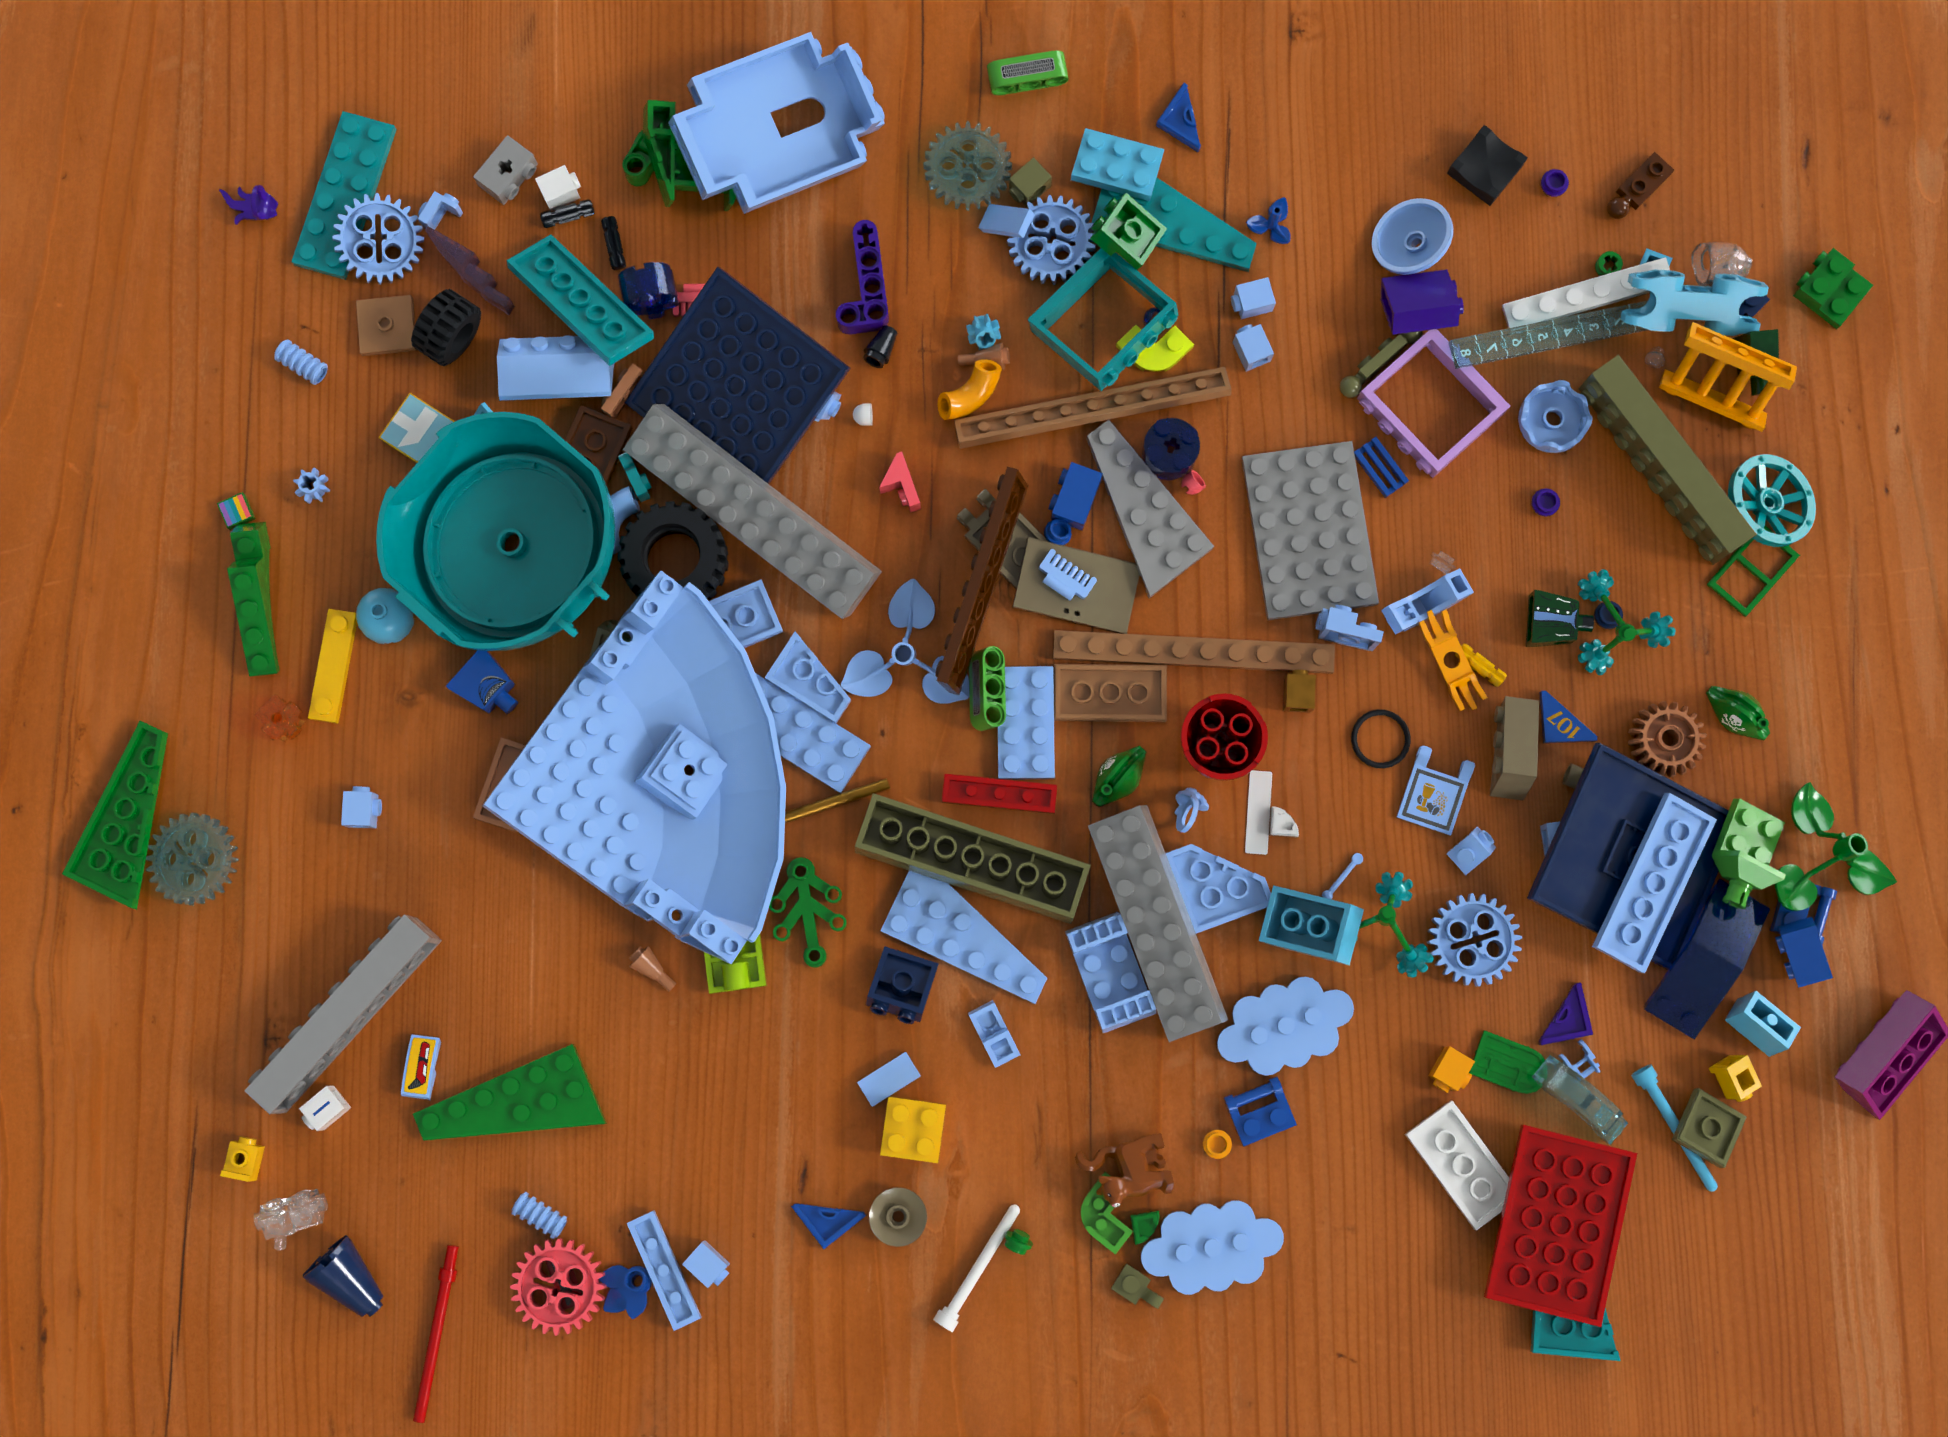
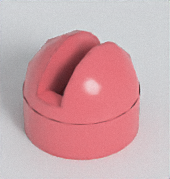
M1194 470L1186 474L1181 482L1182 488L1184 486L1188 487L1186 493L1190 495H1195L1206 488L1205 482Z

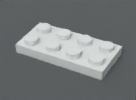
M1452 1100L1405 1133L1407 1139L1474 1230H1478L1502 1212L1509 1177Z

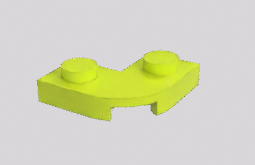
M1135 325L1116 343V347L1121 350L1141 329ZM1174 326L1156 344L1154 343L1149 348L1146 347L1139 354L1134 365L1142 371H1167L1177 364L1194 347V344Z

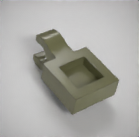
M1127 1263L1111 1287L1112 1290L1135 1305L1142 1298L1158 1309L1164 1300L1163 1297L1147 1287L1151 1279Z

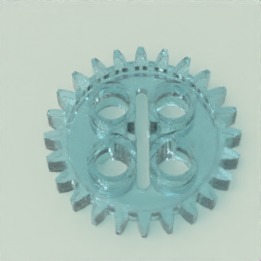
M969 121L966 122L963 129H961L958 122L955 123V131L946 126L945 136L937 133L936 140L938 143L929 142V148L932 151H925V158L929 161L923 162L924 169L928 170L925 173V180H932L929 183V189H937L935 193L936 198L938 199L944 195L945 205H948L952 200L955 201V209H958L961 203H965L966 211H969L971 203H974L977 209H980V201L983 200L987 205H990L991 195L999 199L1000 192L998 189H1007V184L1004 181H1009L1011 173L1008 171L1012 170V162L1008 161L1011 159V152L1005 151L1007 148L1006 142L998 143L1000 134L997 133L991 136L990 126L985 131H981V123L979 122L975 129H973ZM964 144H972L975 148L971 151H964L961 147ZM954 149L958 153V156L955 153L950 152V150ZM945 162H952L955 164V167L947 170L942 165ZM990 162L994 167L990 170H985L981 168V164ZM978 176H979L981 179L986 180V181H985V182H981V181L978 179ZM969 180L975 185L967 189L962 187L961 183Z
M191 813L188 817V815L180 814L179 821L170 818V827L160 826L163 833L161 836L153 834L152 837L157 841L156 845H148V848L154 852L153 855L146 857V860L153 862V865L148 867L146 871L155 873L149 881L159 883L155 890L161 893L165 892V899L172 900L174 898V903L182 904L184 902L185 905L193 906L194 902L205 904V897L214 900V891L225 892L221 885L223 882L232 883L230 878L227 877L228 873L237 872V870L230 867L231 863L239 861L238 858L231 855L232 852L238 850V847L229 845L235 837L225 835L229 828L223 825L219 826L220 820L214 818L210 820L209 815L202 814L199 816L197 813ZM196 833V842L191 845V836ZM177 841H178V843L180 844V846L182 847V849H180V848L177 846V844H176ZM175 853L176 860L174 864L171 865L170 858L172 854ZM213 853L214 862L209 865L208 858ZM202 869H204L208 873L207 877L205 873L202 871ZM191 873H193L194 880L192 884L189 885L188 877Z

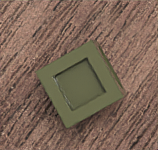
M1033 157L1009 178V193L1016 202H1022L1028 207L1027 202L1033 203L1037 197H1040L1051 187L1052 176Z

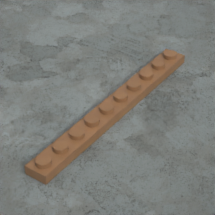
M1220 367L954 420L959 447L962 449L1230 396L1232 389L1226 368Z
M1055 630L1053 660L1286 672L1307 670L1309 671L1308 673L1333 674L1335 644Z

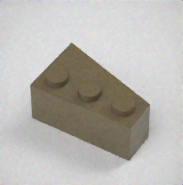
M1505 696L1501 705L1496 706L1494 713L1497 731L1493 739L1495 750L1490 796L1524 800L1537 778L1539 700Z

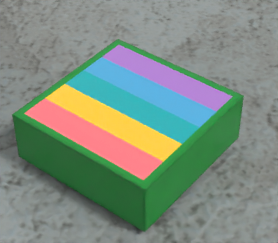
M243 492L217 503L226 527L229 530L234 529L239 524H246L256 519Z

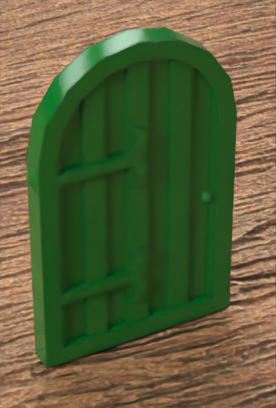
M1483 1030L1473 1058L1475 1063L1469 1073L1510 1089L1513 1092L1528 1094L1536 1092L1543 1087L1548 1077V1066L1546 1060L1539 1052L1529 1046H1524Z

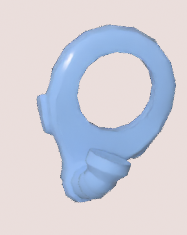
M1186 788L1179 791L1175 796L1179 804L1174 812L1177 815L1176 829L1179 832L1185 833L1192 827L1198 810L1207 811L1209 809L1207 800L1195 788ZM1193 807L1191 817L1185 826L1186 816Z

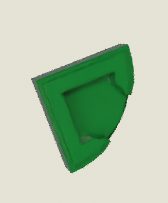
M1159 1211L1130 1215L1135 1245L1145 1242L1155 1232L1159 1223Z

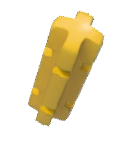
M1465 643L1461 645L1470 667L1484 678L1488 677V681L1496 687L1504 682L1507 677L1505 672L1499 668L1495 669L1493 663L1478 652L1474 653V649Z

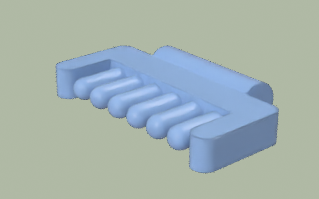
M1051 549L1038 567L1041 572L1046 574L1042 582L1069 601L1074 595L1085 599L1097 582V579L1092 577L1088 581L1090 575L1085 574L1079 583L1084 571L1079 570L1073 579L1078 571V567L1074 566L1067 575L1072 567V563L1068 562L1061 571L1067 560L1062 558L1057 567H1055L1061 558L1060 554H1056L1052 562L1049 563L1056 553L1054 549Z

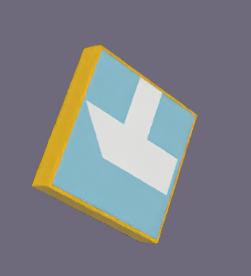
M409 393L378 438L415 463H418L438 440L436 433L444 426L455 421L412 393Z

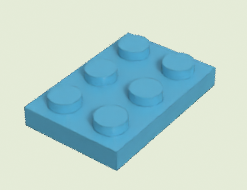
M1085 128L1071 174V180L1120 194L1127 193L1131 197L1150 201L1164 149Z

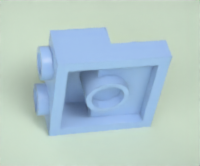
M1335 605V608H1323L1322 612L1318 614L1315 629L1319 630L1318 639L1367 651H1373L1382 641L1384 631L1377 630V626L1370 623L1361 622L1360 625H1356L1358 613L1351 612L1352 608Z

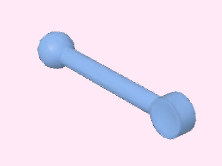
M1355 853L1352 855L1351 863L1330 889L1322 893L1323 898L1332 900L1333 893L1356 865L1363 862L1362 854Z

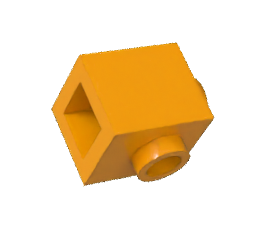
M1445 1046L1428 1077L1434 1080L1432 1085L1446 1093L1449 1090L1459 1091L1460 1088L1464 1089L1472 1077L1469 1071L1475 1061L1451 1046Z

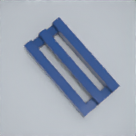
M1374 437L1370 442L1354 451L1355 459L1385 498L1408 483V478L1377 437ZM1372 447L1375 448V450L1378 452V454L1381 456V458L1384 460V462L1387 464V466L1399 480L1398 483L1387 470V468L1384 466V464L1381 462V460L1378 458V456L1375 454V452L1372 450ZM1363 453H1367V455L1376 465L1378 470L1382 473V475L1391 485L1389 489L1386 487V485L1383 483V481L1380 479V477L1377 475V473L1365 459Z

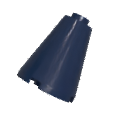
M345 1235L328 1248L329 1251L322 1257L319 1256L303 1273V1278L306 1282L360 1317L366 1314L371 1317L382 1307L383 1304L380 1300L383 1298V1294L352 1240Z

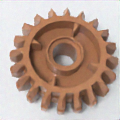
M1666 701L1660 702L1658 707L1653 703L1648 706V711L1643 709L1639 712L1641 719L1635 718L1632 721L1637 728L1629 729L1628 733L1635 736V739L1629 740L1628 745H1636L1637 749L1632 751L1631 755H1640L1641 759L1637 763L1641 765L1648 763L1647 768L1653 771L1656 768V772L1662 776L1666 772L1669 778L1676 776V771L1683 775L1686 773V767L1689 769L1695 768L1694 760L1699 761L1703 757L1697 750L1706 749V745L1699 742V740L1706 738L1707 734L1699 733L1698 731L1699 728L1704 726V723L1699 722L1695 724L1693 720L1696 719L1697 714L1692 713L1688 716V706H1683L1678 711L1677 702H1672L1669 707ZM1664 732L1671 735L1673 740L1671 746H1667L1662 741V734Z

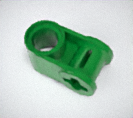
M643 130L636 136L631 149L622 163L628 183L636 187L645 185L654 172L644 141ZM634 167H642V170L638 173L630 172Z

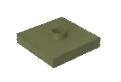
M1696 1088L1691 1094L1672 1140L1715 1166L1725 1168L1747 1116L1700 1088Z

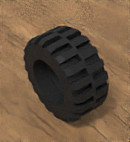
M668 501L665 503L666 506L659 507L658 503L651 505V511L645 514L643 511H640L636 515L638 519L634 524L629 522L625 527L627 534L626 536H621L619 542L621 551L618 552V561L621 564L619 569L626 584L638 598L655 577L648 566V555L653 545L667 535L684 534L696 542L699 548L700 559L695 570L689 576L676 582L682 587L690 582L706 598L712 599L717 594L716 588L718 585H723L725 581L724 573L728 571L729 565L727 561V546L712 518L707 517L706 513L699 508L693 509L691 504L682 502L680 506L676 505L674 501Z

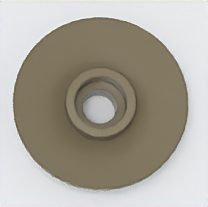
M901 1187L890 1188L879 1194L873 1201L869 1212V1223L874 1235L881 1242L895 1247L906 1246L916 1241L923 1233L927 1222V1211L921 1198L913 1191ZM895 1211H901L904 1214L902 1221L897 1222L893 1219Z

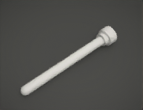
M1013 1204L1008 1208L949 1306H944L943 1310L939 1309L933 1320L947 1330L953 1332L959 1323L957 1319L960 1315L957 1313L1001 1244L1006 1232L1009 1231L1020 1213L1019 1206Z

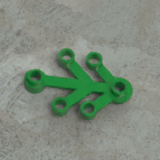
M800 857L789 863L787 867L789 879L778 895L773 896L771 899L770 910L774 913H781L786 908L787 899L798 887L799 900L782 924L774 927L773 935L778 941L788 940L792 928L802 916L807 941V948L804 951L803 958L808 966L818 968L826 962L827 953L823 947L819 946L814 913L827 921L830 927L837 932L843 931L846 928L847 920L843 915L833 913L811 897L809 885L825 894L826 900L830 903H838L842 899V891L837 886H830L816 876L813 863L806 858ZM800 866L806 869V874L802 877L796 875V869ZM832 889L839 892L836 900H831L828 897V893ZM776 899H780L783 903L779 910H775L772 907V903ZM837 917L842 918L844 921L841 928L833 926V920ZM781 927L787 930V935L784 938L777 936V930ZM814 950L820 953V958L817 961H811L809 957L810 953Z

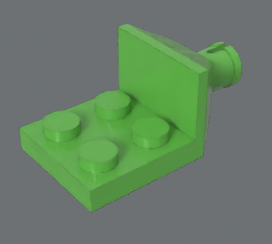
M1740 798L1733 799L1713 850L1712 858L1722 878L1729 881V887L1722 901L1729 903L1730 906L1745 909L1752 889H1764L1785 879L1786 874L1769 866L1785 822Z

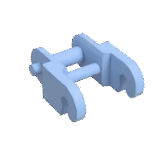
M1580 1039L1578 1044L1583 1047L1582 1050L1585 1053L1583 1059L1571 1065L1564 1054L1561 1053L1558 1057L1563 1060V1065L1569 1073H1575L1577 1076L1575 1079L1585 1084V1078L1594 1071L1600 1073L1598 1068L1600 1065L1598 1062L1595 1063L1593 1061L1596 1058L1587 1044ZM1587 1061L1590 1067L1581 1073L1578 1067Z

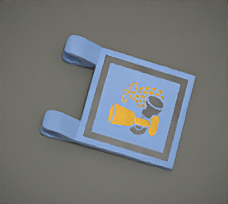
M1420 746L1396 817L1451 836L1469 780L1475 768V763L1468 760L1463 761L1456 778L1426 768L1432 749L1427 746Z

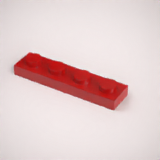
M945 774L942 803L1055 814L1057 785Z

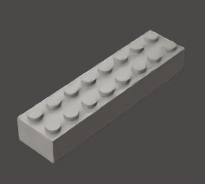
M1139 805L1088 825L1168 1041L1177 1040L1227 1021L1228 1017L1148 806Z
M403 915L402 918L400 916L396 917L387 928L389 932L382 939H376L369 946L368 951L370 953L363 961L359 959L349 968L348 973L350 975L343 983L339 981L329 990L328 995L330 997L323 1005L319 1003L308 1014L310 1019L304 1026L299 1025L288 1036L290 1041L284 1048L279 1047L268 1058L270 1063L264 1070L259 1069L248 1080L250 1085L245 1089V1092L269 1114L287 1113L440 944L442 939L421 920L408 915Z

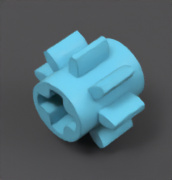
M988 314L985 316H974L972 325H966L969 343H976L979 350L989 348L994 345L996 339H1001V334L998 330L1000 328L998 320L991 321Z

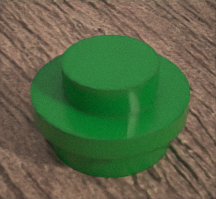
M1019 1229L1006 1232V1242L1004 1245L1009 1250L1025 1255L1027 1250L1032 1248L1033 1243L1029 1240L1030 1236L1026 1232Z

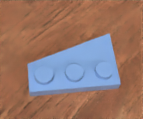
M795 631L765 676V679L837 724L851 702V698Z

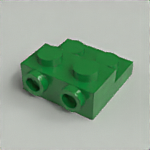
M1125 193L1118 200L1113 197L1103 209L1107 213L1106 216L1103 217L1101 215L1091 226L1094 233L1090 239L1110 256L1117 252L1138 270L1147 260L1167 228L1129 194Z
M1832 248L1828 253L1822 251L1812 264L1816 268L1811 274L1806 271L1798 280L1796 285L1799 289L1793 296L1834 328L1838 329L1872 288L1873 284L1852 269L1855 266L1853 262Z

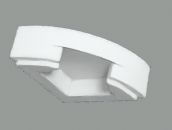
M1271 807L1269 835L1298 838L1299 830L1294 819L1285 810L1279 807Z

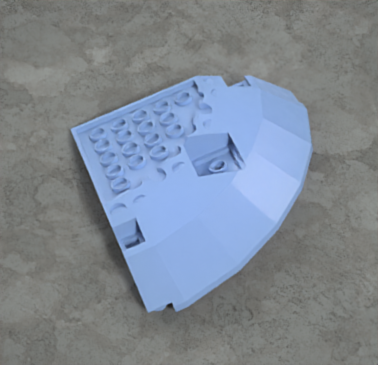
M660 570L623 614L606 640L598 646L580 669L482 806L622 907L646 921L654 920L675 935V938L732 964L746 941L754 942L762 931L783 863L786 783L774 717L747 652L703 593L690 582L682 587L673 578ZM623 633H628L630 635V642H626L622 639ZM686 765H690L693 768V774L690 776L684 772ZM674 910L678 911L680 914V919L678 921H675L672 918V912Z

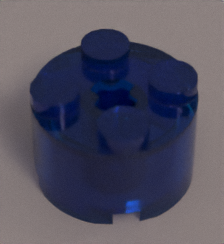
M661 262L643 263L644 269L635 270V266H631L620 272L618 280L622 302L637 316L648 315L650 319H657L665 315L664 311L679 305L675 279L670 265Z
M1178 418L1159 419L1151 426L1145 436L1142 448L1143 461L1157 478L1175 480L1184 476L1194 467L1200 451L1198 432L1184 420ZM1169 445L1174 446L1173 453L1167 452Z

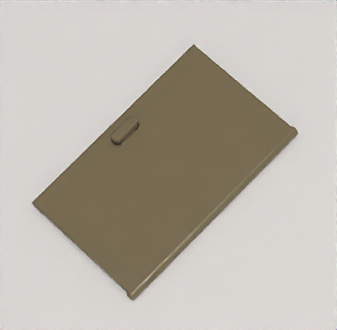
M1027 537L1013 602L1014 608L1120 634H1127L1139 579L1136 563ZM1051 549H1054L1056 553L1049 563L1052 562L1056 554H1060L1061 558L1055 567H1057L1062 558H1066L1067 562L1061 571L1068 562L1072 563V567L1067 575L1074 566L1078 567V571L1073 579L1079 570L1084 571L1079 583L1085 574L1090 575L1088 581L1092 577L1097 579V582L1085 599L1074 595L1069 601L1042 582L1046 574L1041 572L1038 567Z

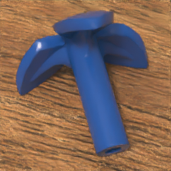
M1282 197L1276 200L1269 207L1268 220L1261 215H1256L1247 220V227L1257 234H1263L1268 229H1271L1270 239L1279 244L1289 243L1291 234L1288 228L1278 225L1279 222L1286 219L1288 214L1286 198Z

